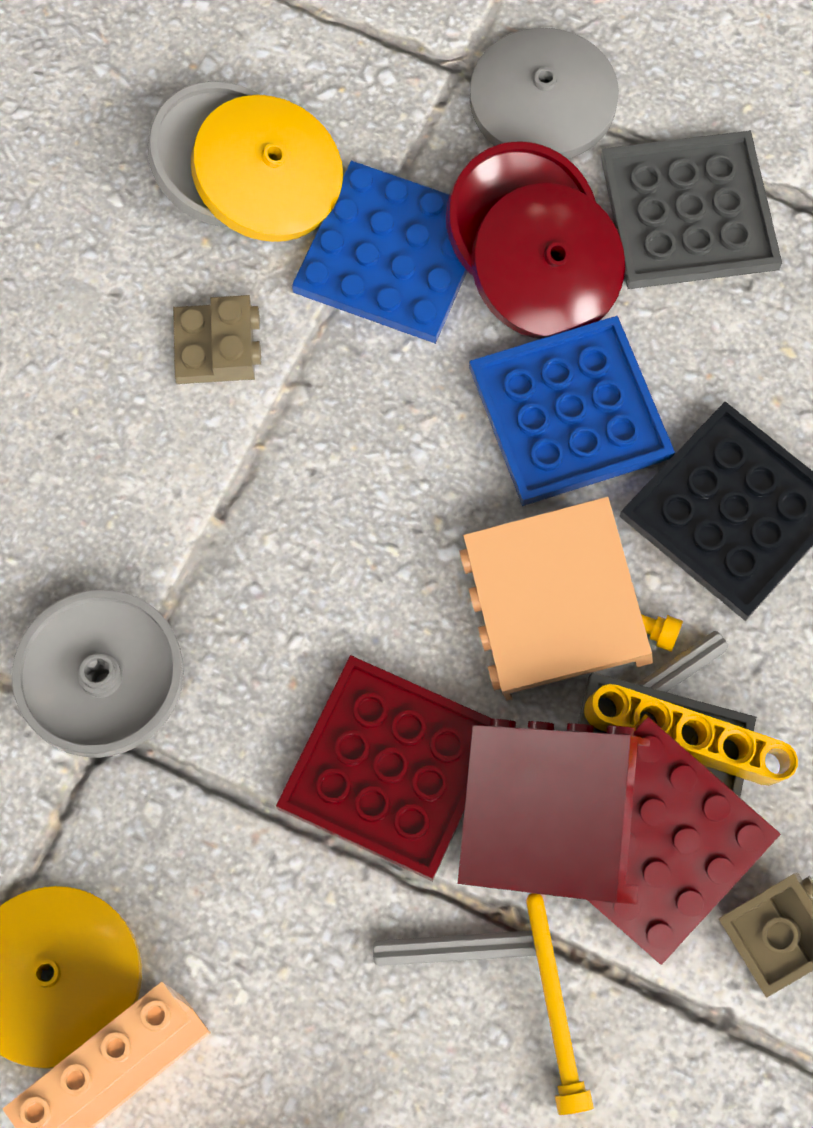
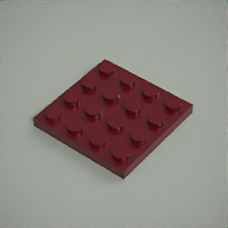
M350 655L276 804V808L433 882L464 815L473 725L490 726V719L492 718Z
M645 714L633 727L634 736L649 739L650 747L637 746L626 885L638 886L637 905L587 901L662 965L781 834Z

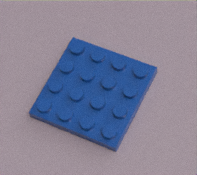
M351 161L344 174L337 203L322 221L292 284L293 293L436 344L467 274V270L463 267L452 248L447 232L446 207L449 194Z
M618 315L469 361L470 372L522 506L670 460L675 454Z

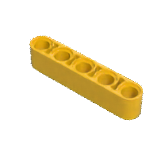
M607 684L600 687L587 699L584 706V714L590 725L607 732V726L633 728L640 721V713L642 711L653 714L657 724L704 766L760 785L770 786L786 780L795 773L798 767V757L791 745L783 741L619 685ZM604 697L613 701L617 709L615 717H607L602 714L598 707L599 698ZM683 725L690 726L697 732L698 743L696 746L686 743L681 734ZM725 739L731 740L737 745L739 750L737 760L731 759L725 754L723 749ZM767 753L774 755L778 759L780 764L778 774L772 773L766 767L765 756Z

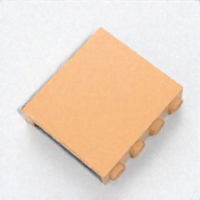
M609 497L463 535L466 549L459 550L465 574L473 573L476 587L469 588L472 605L475 612L482 611L485 621L484 626L478 627L484 651L492 650L495 665L488 666L494 691L501 689L506 701L512 700L511 693L631 662H635L636 667L653 663L650 644Z
M160 982L2 1109L15 1128H94L211 1032L185 997L164 982Z

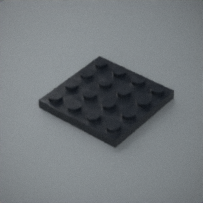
M725 401L624 507L620 513V518L744 621H747L813 547V471Z

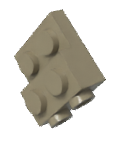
M250 295L210 297L211 305L173 307L174 367L177 384L255 380L254 365H261L262 361L260 341H253V330L260 329L259 307L251 305Z
M794 873L719 918L720 923L766 998L813 971V880L810 876L802 880L799 873Z

